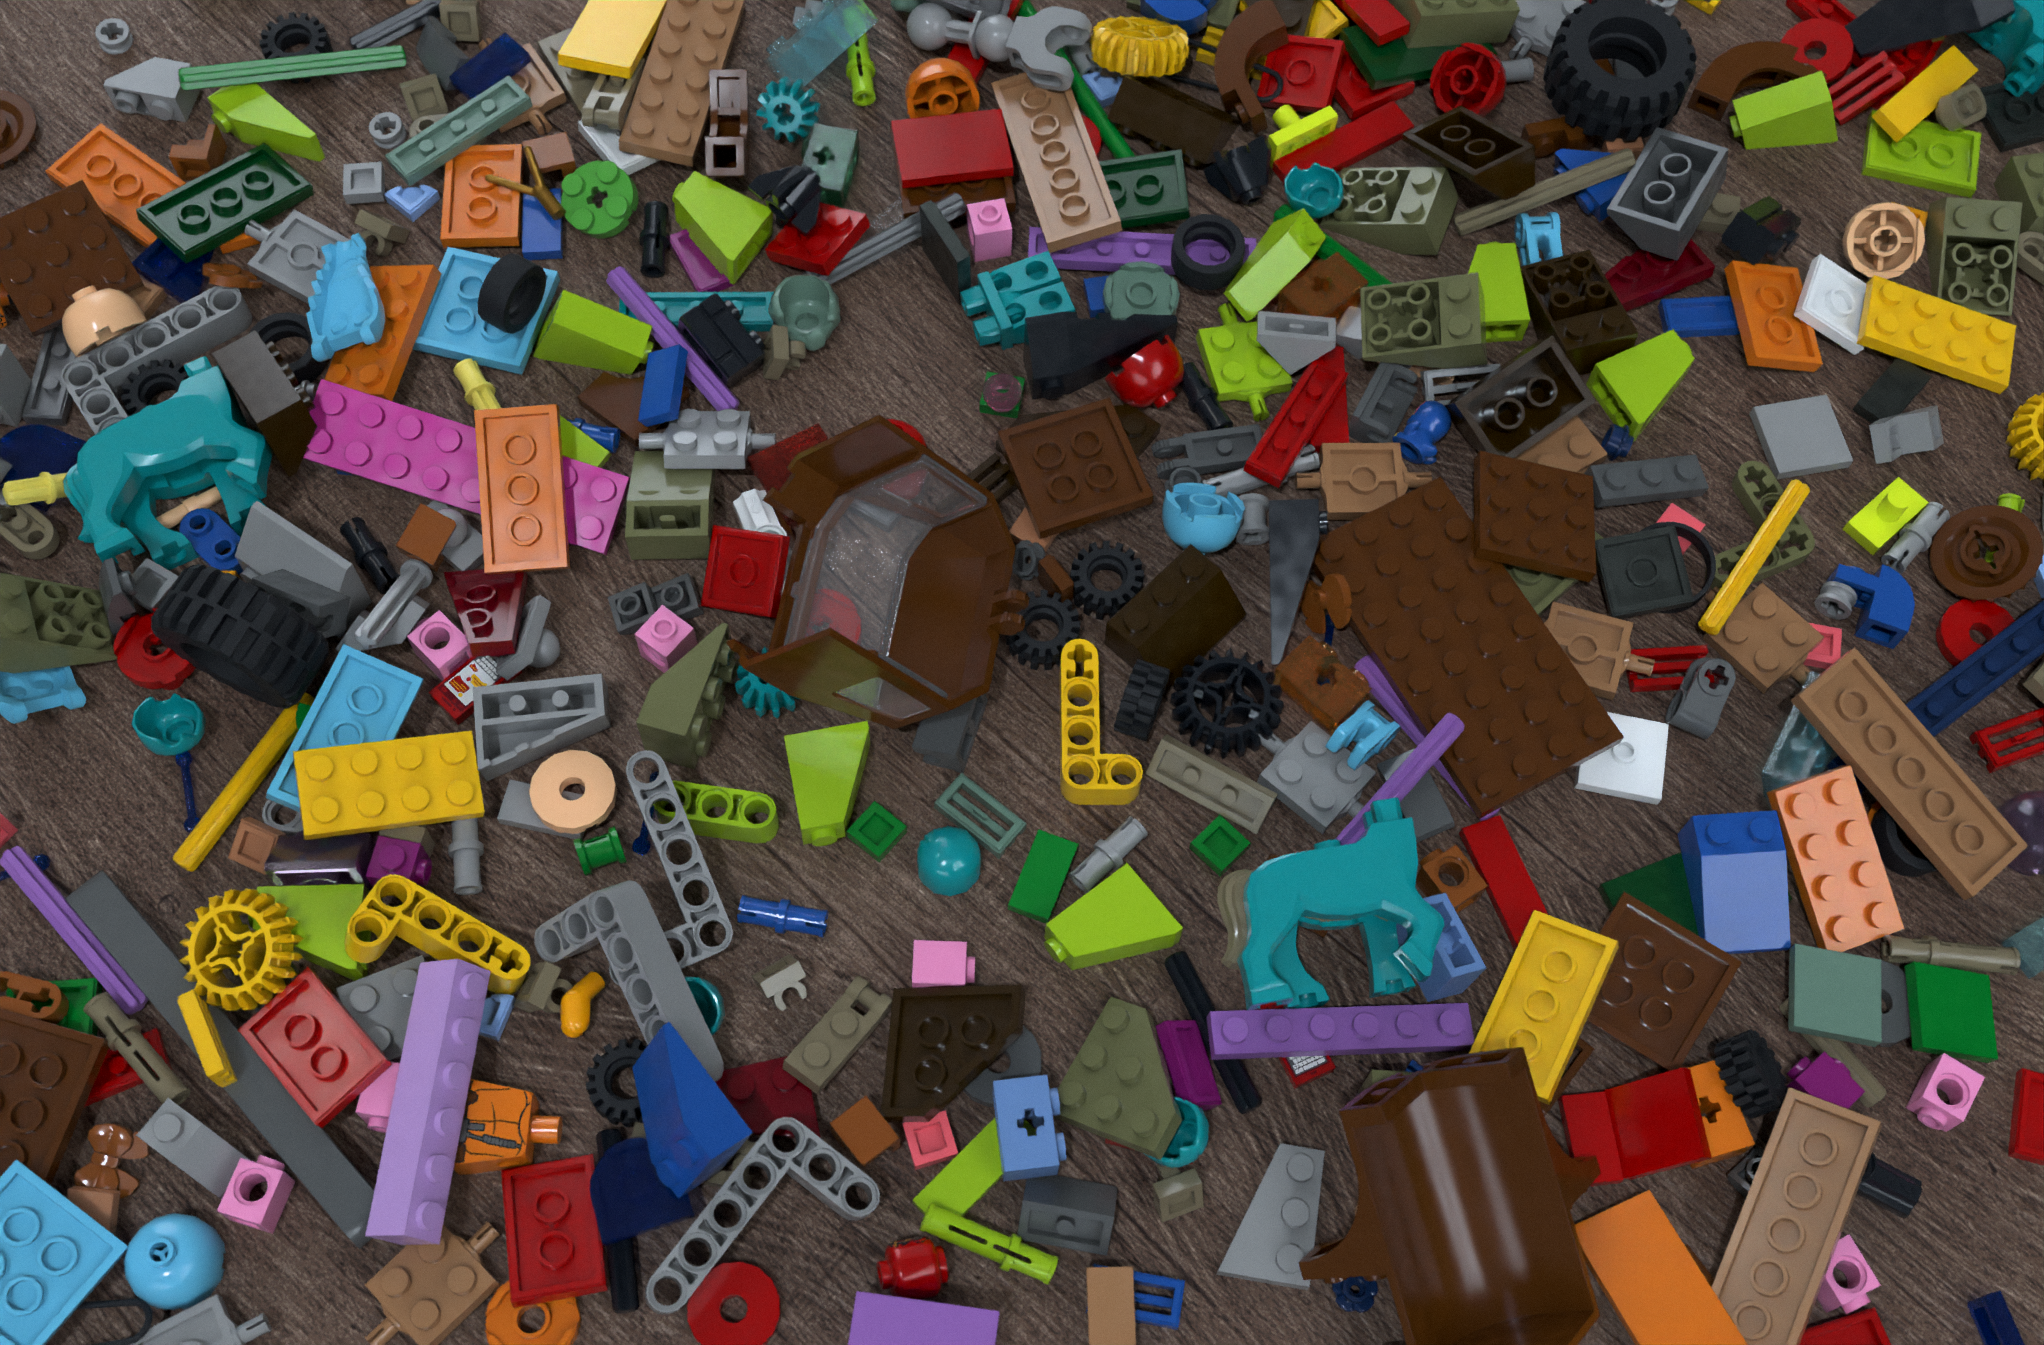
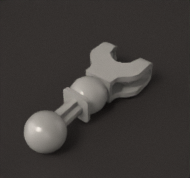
M926 2L915 7L907 20L908 36L921 49L937 50L947 44L948 41L968 44L974 59H979L981 55L992 62H1003L1009 59L1012 67L1023 69L1027 73L1028 79L1034 86L1055 91L1068 90L1074 79V73L1070 63L1065 58L1054 55V53L1067 45H1083L1087 42L1092 30L1091 21L1084 13L1058 6L1045 8L1030 17L1017 16L1015 22L1004 15H991L985 18L983 11H977L973 23L954 20L944 7Z

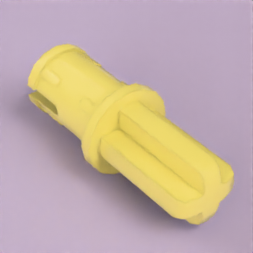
M469 358L456 364L454 374L464 388L467 404L474 406L475 410L501 408L495 397L496 390L494 385L486 381L476 360L473 361Z
M41 472L39 477L7 481L2 488V494L6 503L11 506L39 501L53 504L56 499L67 497L64 493L63 480L68 472L53 475L49 472Z

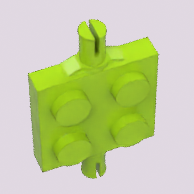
M1226 303L1219 306L1218 312L1223 325L1198 329L1196 341L1210 385L1216 390L1219 402L1229 400L1249 402L1253 419L1259 421L1261 418V421L1270 416L1264 398L1271 394L1289 392L1293 384L1291 376L1257 341V321L1239 322L1233 304L1228 303V306Z

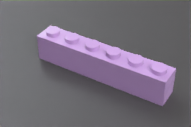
M460 959L422 962L419 965L365 1235L367 1237L400 1245L440 1243L491 972L489 970Z

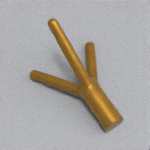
M525 146L524 151L536 183L534 187L491 174L485 176L488 182L536 197L553 220L560 219L566 212L545 185L530 146Z

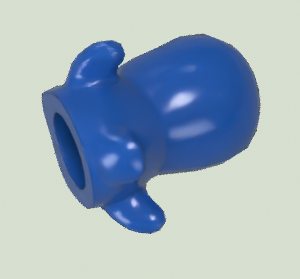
M1424 401L1407 420L1405 429L1395 434L1392 438L1393 443H1400L1402 457L1415 464H1434L1437 460L1435 455L1438 452L1434 444L1442 439L1450 429V412L1445 405L1437 401Z

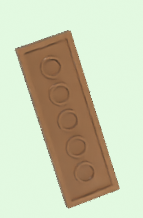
M745 0L667 1L619 138V151L693 167L710 115L709 69H725L745 8Z
M1026 72L992 82L993 94L998 108L1002 109L1005 128L1049 253L1122 231L1121 220L1071 87L1066 91L1038 88L1030 82Z
M1855 647L1846 652L1791 699L1793 704L1845 764L1851 765L1853 773L1963 900L1974 897L2028 847V844Z
M1790 1087L1711 1287L1747 1345L1800 1344L1882 1127L1881 1121Z

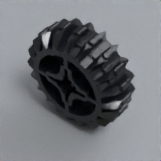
M1231 648L1226 651L1225 657H1220L1215 649L1209 653L1208 660L1198 654L1194 659V666L1186 664L1182 668V677H1178L1174 681L1173 689L1176 692L1171 694L1170 704L1175 707L1172 711L1173 721L1181 722L1178 728L1180 735L1192 733L1189 740L1191 747L1202 742L1205 744L1204 753L1206 755L1210 754L1213 748L1220 749L1219 754L1222 759L1227 757L1229 749H1233L1239 758L1244 756L1246 746L1253 752L1259 750L1261 745L1259 734L1266 740L1272 738V729L1279 727L1281 721L1279 714L1282 713L1284 707L1283 701L1278 699L1282 693L1281 685H1273L1275 679L1274 671L1261 673L1264 667L1262 660L1252 665L1248 662V652L1241 655V659L1234 658ZM1216 680H1226V681H1224V682H1222V683H1214V682H1212V681H1216ZM1241 685L1245 686L1254 695L1257 703L1253 702L1254 698L1243 692ZM1233 693L1231 706H1226L1224 713L1220 714L1223 700L1227 701L1229 694ZM1195 702L1201 704L1200 708L1211 715L1212 722L1208 721L1199 712ZM1233 723H1238V724H1242V725H1243V726H1239V727H1226V726H1228V725H1230V724H1233Z

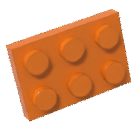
M522 144L473 145L445 163L440 235L443 248L520 246L523 193L488 182L485 176L491 174L523 184L525 153Z
M1732 260L1724 270L1747 364L1749 366L1815 372L1823 365L1814 328L1794 316L1803 288L1798 268L1761 263L1752 265L1750 262Z

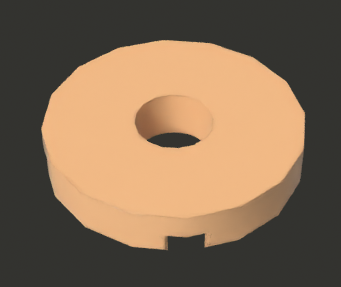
M568 750L554 754L540 764L532 776L529 795L533 810L545 826L559 833L578 834L585 832L586 828H590L595 824L598 826L607 819L615 806L617 787L612 770L602 758L588 751ZM571 784H580L585 787L584 794L576 800L563 798L562 792Z

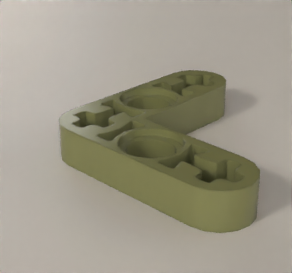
M1748 461L1742 464L1732 479V488L1759 530L1767 518L1763 507L1768 505L1775 506L1784 492L1783 488L1771 470L1765 464L1758 461ZM1746 477L1750 480L1757 479L1760 483L1757 486L1755 482L1748 483L1745 479ZM1798 511L1769 554L1770 565L1761 567L1751 584L1803 563L1814 549L1815 539ZM1751 541L1715 556L1716 572L1710 586L1712 589L1716 586L1720 589L1729 576L1728 574L1720 575L1719 569L1721 568L1723 571L1734 569ZM1788 541L1792 544L1799 543L1801 545L1800 549L1796 546L1787 548L1782 554L1779 551L1784 548ZM1707 569L1705 571V579L1707 578Z

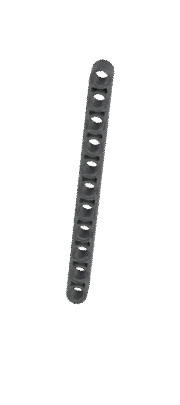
M103 870L99 871L65 897L66 901L200 1060L177 1002L178 996L192 989L194 990L197 982H188V980L184 979L189 970L178 961L180 959ZM207 994L200 996L202 1000L207 1002ZM207 1003L238 1080L223 1089L346 1236L361 1249L373 1239L365 1235L375 1189L325 1130L313 1123L241 1035L236 1025L219 1006H212Z

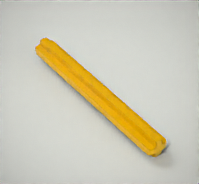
M1797 479L1790 481L1698 622L1701 630L1706 631L1712 636L1719 633L1808 496L1810 488L1807 484H1803Z
M305 692L299 703L311 706L315 698ZM299 703L282 711L173 855V860L178 866L190 872L198 868L298 733L296 712Z

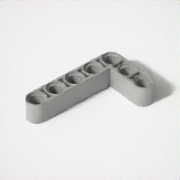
M217 285L70 361L61 372L62 382L96 435L106 427L128 417L117 398L125 394L122 390L123 384H131L128 375L131 372L137 376L140 374L137 367L144 364L146 369L152 368L150 361L158 360L161 366H163L164 360H171L174 366L177 362L183 364L244 332L252 323V314L238 288Z
M644 750L631 756L627 762L626 775L685 920V924L664 932L666 939H677L683 945L684 955L678 962L681 969L726 949L732 941L733 931L665 762L657 753ZM641 761H651L656 764L659 770L658 777L651 783H641L636 780L633 771L638 763ZM658 801H668L675 808L673 820L666 824H659L653 821L650 816V808L654 803ZM683 841L690 846L692 856L687 863L676 865L669 861L666 850L671 843ZM699 881L707 887L708 899L702 905L693 906L685 901L683 889L689 882ZM714 921L721 924L724 928L725 937L720 945L710 947L701 941L700 928L706 922ZM610 965V977L612 978L614 983L619 985L618 980Z
M628 880L592 892L536 929L534 935L536 950L542 959L550 963L587 951L600 943L647 1045H649L662 1025L670 1022L714 1082L721 1078L724 1071L721 1054L644 890L637 882Z
M791 1117L776 1119L766 1129L652 1275L645 1288L647 1305L653 1312L659 1315H670L682 1308L785 1173L838 1215L849 1221L864 1219L876 1209L880 1199L878 1185L872 1178L800 1121ZM781 1129L792 1132L796 1139V1148L790 1152L777 1150L772 1141L773 1133ZM823 1158L831 1164L832 1176L829 1180L818 1181L810 1175L809 1162L812 1159ZM751 1166H758L764 1169L768 1177L766 1187L760 1190L749 1188L743 1179L745 1169ZM859 1186L864 1189L868 1196V1204L865 1209L855 1210L847 1204L845 1192L848 1187ZM722 1203H729L735 1206L739 1213L738 1223L730 1228H723L718 1225L713 1216L715 1207ZM701 1241L706 1244L710 1257L705 1265L692 1266L685 1260L684 1247L689 1242ZM663 1279H671L677 1283L680 1289V1297L675 1304L667 1306L656 1301L653 1289L657 1282Z

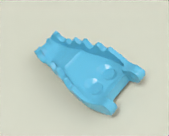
M359 233L351 235L349 241H337L334 245L329 243L321 246L326 263L323 264V269L316 271L317 279L311 282L315 295L308 297L310 311L306 313L313 341L311 352L313 358L318 362L331 359L336 351L364 342L366 345L377 343L383 334L386 321L384 305L372 278L366 258L367 247L365 239Z
M70 666L21 673L0 671V714L13 724L26 721L29 713L62 705L72 710L81 708L86 703V697L82 689L76 684Z

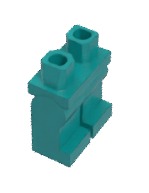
M1049 251L998 268L990 274L988 271L977 274L978 285L960 292L961 305L967 317L983 311L986 312L987 317L972 322L974 335L979 346L999 342L1002 350L1011 348L1013 343H1024L1025 318L1059 312H1075V307L1063 281L1061 282V277Z

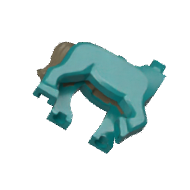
M1399 798L1376 800L1370 804L1371 811L1365 812L1362 816L1365 832L1356 843L1341 845L1340 840L1337 839L1322 841L1314 845V850L1285 854L1265 861L1255 870H1237L1223 878L1218 886L1217 902L1228 931V946L1224 957L1221 959V963L1231 969H1240L1246 1010L1259 1009L1260 1005L1276 1002L1277 1006L1283 1005L1284 1009L1313 1008L1324 1006L1330 1001L1323 985L1306 972L1299 960L1296 949L1298 926L1315 930H1337L1359 926L1369 973V998L1409 992L1416 986L1411 975L1418 983L1425 982L1430 977L1433 967V956L1444 928V918L1421 897L1415 888L1418 855L1413 818H1403ZM1397 923L1406 928L1408 933L1401 947H1399Z

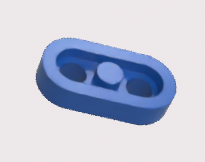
M205 508L195 509L183 517L179 531L191 542L197 555L209 567L217 568L220 571L236 570L237 574L243 572L242 567L235 558L241 537L214 511ZM206 523L201 529H195L200 524ZM231 548L227 554L220 555L224 549Z

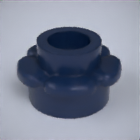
M1613 423L1604 435L1601 446L1608 453L1609 461L1615 460L1618 456L1624 458L1628 454L1634 437L1629 435V426L1624 425L1620 427Z
M1363 1276L1349 1277L1344 1281L1332 1284V1291L1335 1295V1301L1341 1309L1347 1312L1357 1311L1358 1313H1363L1374 1305L1373 1298L1378 1293V1286L1376 1281H1365ZM1351 1286H1357L1359 1288V1293H1352Z

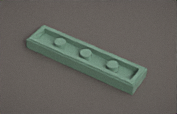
M508 75L387 153L385 157L389 165L410 187L533 106L531 99Z

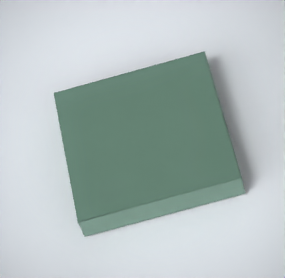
M1794 944L1789 949L1788 1031L1872 1047L1878 1046L1882 1042L1881 960Z

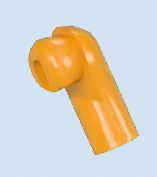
M590 971L561 999V1030L570 1038H577L587 1030L590 1023L591 999L605 988L603 978L594 971Z

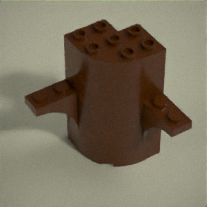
M1524 1047L1449 1057L1423 1064V1070L1416 1071L1411 1075L1403 1076V1073L1399 1072L1368 1087L1339 1110L1358 1179L1357 1212L1346 1236L1331 1242L1318 1244L1298 1262L1303 1280L1322 1279L1325 1284H1334L1344 1281L1349 1277L1363 1276L1365 1281H1377L1387 1277L1407 1345L1579 1344L1600 1317V1313L1570 1210L1578 1198L1588 1191V1187L1601 1174L1596 1156L1571 1158L1556 1142L1543 1115Z

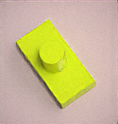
M1288 104L1276 110L1272 120L1280 130L1268 137L1272 148L1271 168L1273 161L1335 130L1338 114L1330 105L1303 119Z
M1897 477L1850 519L1843 530L1873 556L1897 535L1906 524H1909L1918 516L1929 502L1901 478Z

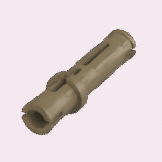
M1885 935L1883 938L1884 942L1881 943L1882 960L1888 963L1909 964L1915 961L1960 970L2015 975L2018 972L2016 968H2020L2021 962L2019 950L2015 947L1944 942L1937 940L1938 938L1935 936L1924 935L1921 939Z
M100 993L85 1005L83 1011L86 1015L90 1016L104 1033L105 1039L108 1040V1047L113 1051H119L162 1104L169 1098L177 1105H180L188 1098L191 1093L189 1088L184 1086L165 1063L164 1059L140 1033L142 1027L137 1020L129 1019L113 1001L109 993Z

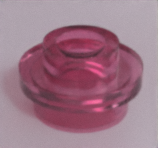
M993 375L983 385L984 401L991 409L997 412L1010 411L1021 400V384L1011 375ZM997 389H1007V390H1009V391H1007V392H1005V393H1000V392H998V391H996V390H997Z

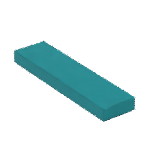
M646 292L677 329L679 318L684 313L698 306L714 293H717L724 302L730 300L736 306L741 315L739 322L747 332L750 330L769 332L772 325H774V321L768 312L774 292ZM620 299L619 312L638 320Z

